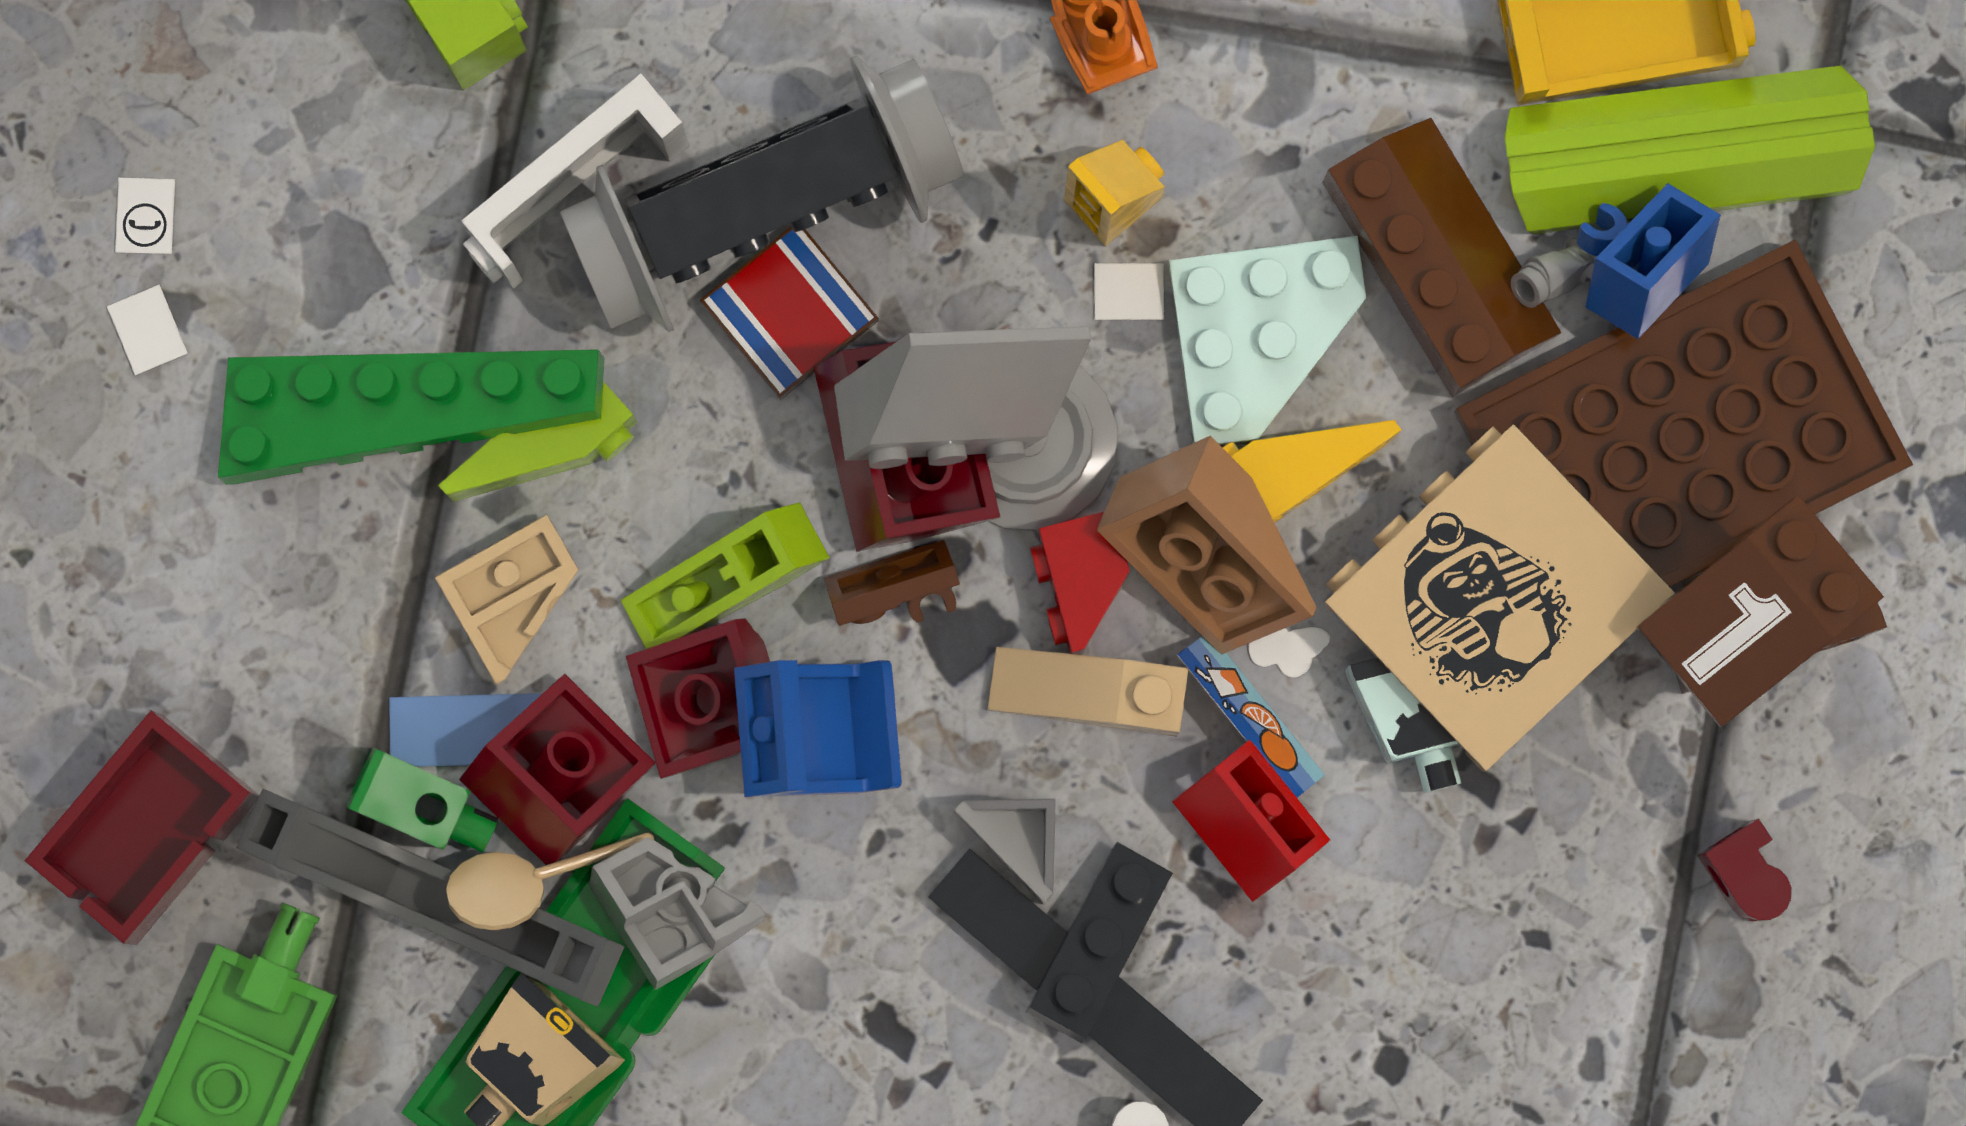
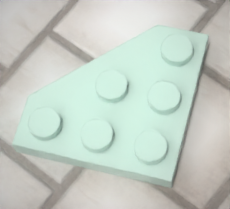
M1358 236L1169 260L1168 267L1193 443L1211 435L1221 447H1224L1232 441L1235 445L1247 444L1254 440H1259L1280 410L1299 388L1366 299Z

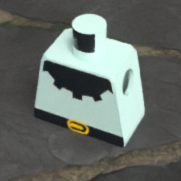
M1378 658L1349 665L1345 669L1347 679L1386 763L1415 757L1424 793L1461 784L1452 747L1459 746L1458 742Z

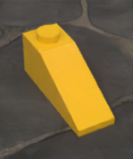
M1122 139L1080 156L1068 166L1064 201L1106 247L1162 199L1165 186L1159 179L1165 173L1147 150L1139 146L1133 151Z
M1395 420L1254 440L1240 450L1232 441L1222 448L1252 477L1274 523H1276L1393 441L1402 430Z

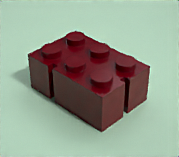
M150 710L24 861L68 898L84 900L79 907L123 944L137 945L213 855L215 850L206 843L209 838L212 837L224 841L257 802L259 794L164 715ZM90 891H91V892H92L94 895H96L98 898L89 897V896H87V895H88V894L90 893Z

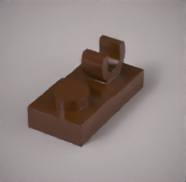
M945 539L823 578L838 626L850 622L855 624L873 622L881 618L886 611L900 607L899 604L906 602L910 616L916 623L924 621L920 603L924 597L930 594H937L942 597L948 613L955 611L956 598L952 587L960 585Z

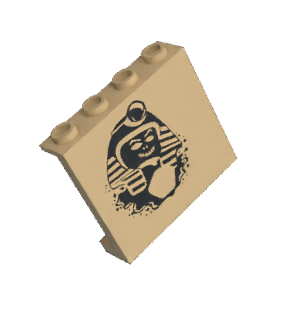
M1514 424L1502 435L1494 426L1490 428L1465 452L1474 461L1456 479L1446 470L1419 496L1427 506L1409 523L1401 515H1398L1372 540L1380 550L1365 565L1361 567L1352 559L1325 584L1333 595L1325 601L1324 605L1345 623L1466 751L1465 754L1483 772L1495 764L1636 631V627L1675 594Z

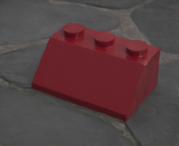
M895 342L843 350L813 367L856 552L913 542L995 520L1000 517L986 454L967 455L965 461L943 466L929 465L928 457L908 458L906 464L883 469L870 468L869 460L845 461L834 385Z

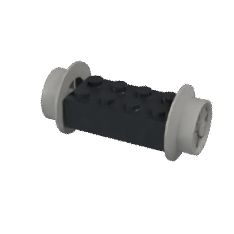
M857 55L851 57L850 62L864 102L855 99L625 198L624 200L633 218V222L628 223L603 164L597 166L595 196L560 210V214L610 328H615L647 314L667 332L674 330L649 270L655 269L659 279L671 275L676 284L684 282L710 270L711 267L707 259L730 249L734 257L738 258L770 244L766 233L788 224L789 228H792L794 232H799L829 218L826 208L847 199L848 203L851 202L852 206L856 207L875 200L888 193L885 182L897 178L919 222L927 221L929 192L964 177V171L940 108L915 59L878 74Z

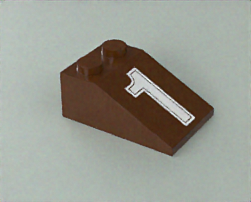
M1798 495L1779 508L1636 628L1721 728L1837 637L1884 598V596Z

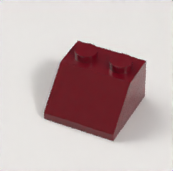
M563 674L484 746L459 780L545 865L560 861L646 775L656 762L566 674Z

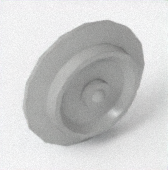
M1078 367L1048 435L1026 448V456L1021 459L1002 463L988 462L1000 513L999 518L989 522L1004 529L1039 531V528L1074 519L1100 496L1116 464L1118 426L1107 394L1083 367Z

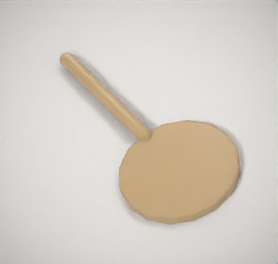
M644 833L537 869L529 861L515 854L491 852L476 855L462 862L450 875L446 888L449 908L459 920L475 928L500 930L515 927L530 919L540 907L544 894L542 880L605 860L647 837L654 840V835L652 833Z

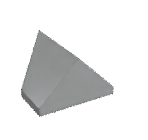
M1056 799L963 800L954 809V813L1042 904L1053 895Z

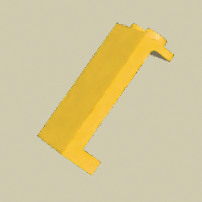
M1497 0L1517 106L1740 67L1749 55L1748 47L1755 46L1756 42L1751 12L1749 9L1741 10L1739 0Z

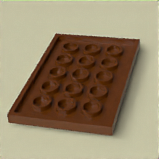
M1796 239L1675 299L1639 339H1636L1620 328H1616L1456 408L1454 411L1471 446L1493 426L1502 435L1514 424L1669 587L1706 570L1779 508L1799 495L1816 515L1913 465Z

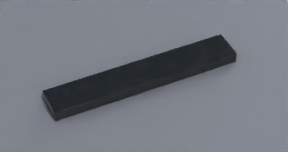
M970 848L928 896L932 902L1035 990L1038 989L1067 934L1066 930ZM1118 977L1088 1036L1193 1126H1242L1262 1103L1263 1099L1122 978Z

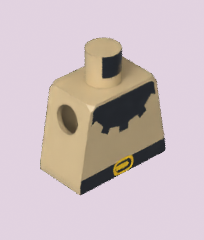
M522 973L513 983L467 1056V1065L487 1085L464 1112L477 1126H503L515 1111L528 1122L545 1126L615 1071L625 1059L541 981Z

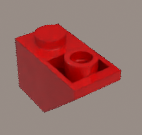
M1104 511L1039 528L1038 537L1040 544L1029 547L1038 583L1050 581L1057 606L1046 608L1054 644L1056 646L1067 643L1069 654L1081 655L1084 653L1130 572L1127 560L1097 531Z

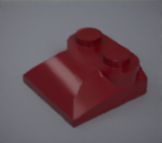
M746 618L733 619L626 656L660 779L741 755L734 668L770 662L763 639L754 631Z

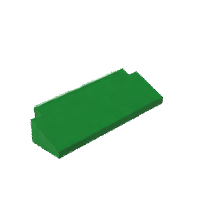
M626 798L589 850L592 851L644 833H652L655 838L654 841L672 851L674 858L680 864L686 867L700 868L716 878L715 882L725 870L724 866L629 798ZM601 861L576 869L546 910L625 946L600 1004L597 1007L548 984H543L625 1061L545 1126H593L633 1071L636 1059L630 1049L640 1035L653 1036L663 1029L714 957H710L678 978L654 990L589 887L592 867ZM508 966L504 968L401 1113L417 1126H477L465 1114L464 1110L485 1088L487 1083L467 1065V1056L515 980L522 974L521 972ZM515 1111L503 1126L540 1125L528 1122Z

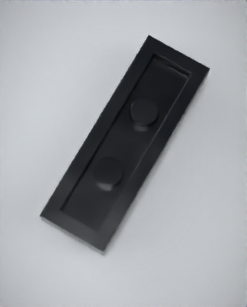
M1116 842L1025 1012L1082 1043L1091 1031L1173 872Z

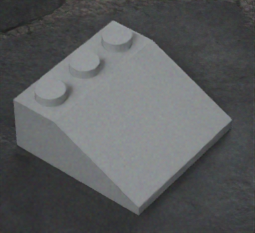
M1090 326L908 333L834 385L845 461L869 460L870 468L883 469L906 464L908 458L928 457L929 465L933 466L960 463L967 459V455L987 454V461L991 463L1009 462L1025 457V449L1040 441L1049 433L1091 341Z

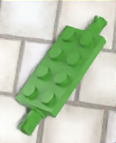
M281 902L280 911L260 955L253 953L252 958L223 945L216 944L136 1126L281 1125L338 996L299 979L300 973L295 971L312 931L320 920L319 917L301 911L291 933L300 909Z

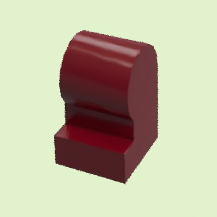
M1759 818L1742 825L1699 853L1697 857L1732 910L1743 919L1761 922L1779 917L1788 908L1791 901L1792 887L1788 877L1780 869L1768 865L1758 850L1773 840Z

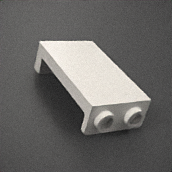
M639 74L461 220L471 236L463 245L470 253L471 258L493 284L502 276L513 289L523 282L515 265L506 255L504 249L596 175L597 166L602 164L603 167L607 166L644 134L649 136L669 161H672L689 147L682 121L642 74Z

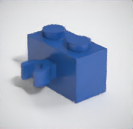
M1668 183L1629 224H1627L1626 217L1621 210L1613 205L1602 203L1598 208L1595 224L1606 231L1597 230L1584 222L1579 228L1577 244L1583 251L1597 256L1585 307L1636 339H1639L1709 264L1721 215Z

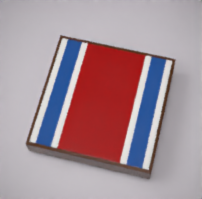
M792 228L787 229L700 300L704 308L780 400L814 374V366L843 351L879 321L877 315L806 229L799 232H794Z

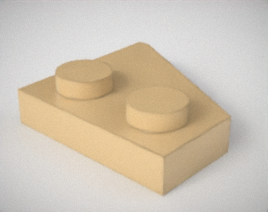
M545 514L435 576V579L497 685L506 679L512 667L579 569L549 516Z

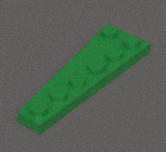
M598 349L228 357L218 478L226 485H235L302 473L303 468L332 462H336L341 466L363 462V457L387 452L398 451L402 455L424 451L423 446L460 440L463 444L491 439L502 433L518 434L601 419L605 358Z

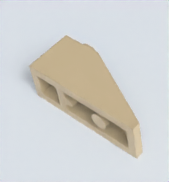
M996 647L987 711L1177 737L1181 729L1189 668L1126 659Z

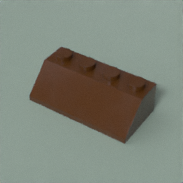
M1432 118L1384 136L1327 170L1322 182L1353 235L1358 236L1361 248L1452 398L1562 333L1544 302L1536 307L1529 308L1522 305L1514 296L1511 289V278L1519 272L1522 266Z

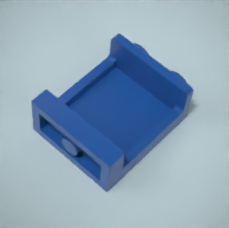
M777 660L734 668L745 798L859 794L895 789L901 786L892 664L889 660H877L859 664L797 665V660Z

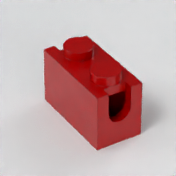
M1250 739L1172 801L1252 902L1293 873L1331 841Z

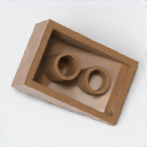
M1211 435L1119 478L1097 527V531L1220 654L1234 650L1314 616L1317 607L1252 477Z

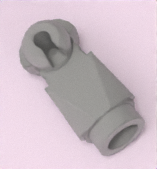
M1577 238L1570 239L1566 243V248L1561 251H1552L1528 258L1519 272L1511 278L1512 292L1522 305L1533 308L1542 302L1572 292L1581 283L1589 291L1597 256L1583 251L1577 244Z

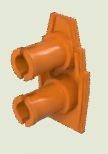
M1051 0L1055 15L1049 17L1050 22L1069 63L1087 95L1158 68L1148 30L1137 0Z

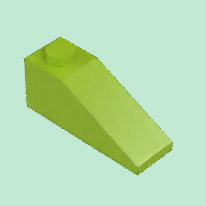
M603 381L601 419L518 434H499L486 442L438 486L455 502L592 464L599 456L608 462L631 443L635 436L629 430L638 422L633 413Z
M798 502L760 514L620 601L645 648L648 649L698 632L783 587L830 557L803 506Z

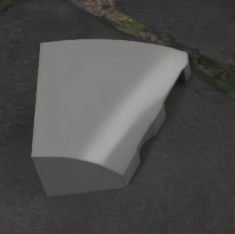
M647 837L592 867L589 887L654 990L738 940L764 921L765 913L760 905L752 900L746 905L715 886L716 878L700 868L686 867L680 864L674 858L672 851Z

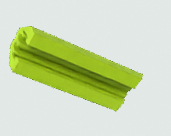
M1840 65L1512 107L1509 110L1504 136L1510 167L1509 174L1512 194L1527 232L1532 234L1579 229L1584 222L1592 227H1597L1598 225L1595 224L1598 208L1602 203L1613 205L1621 210L1626 217L1627 223H1629L1667 183L1714 211L1845 195L1860 189L1875 149L1873 128L1870 127L1868 115L1870 109L1867 90Z

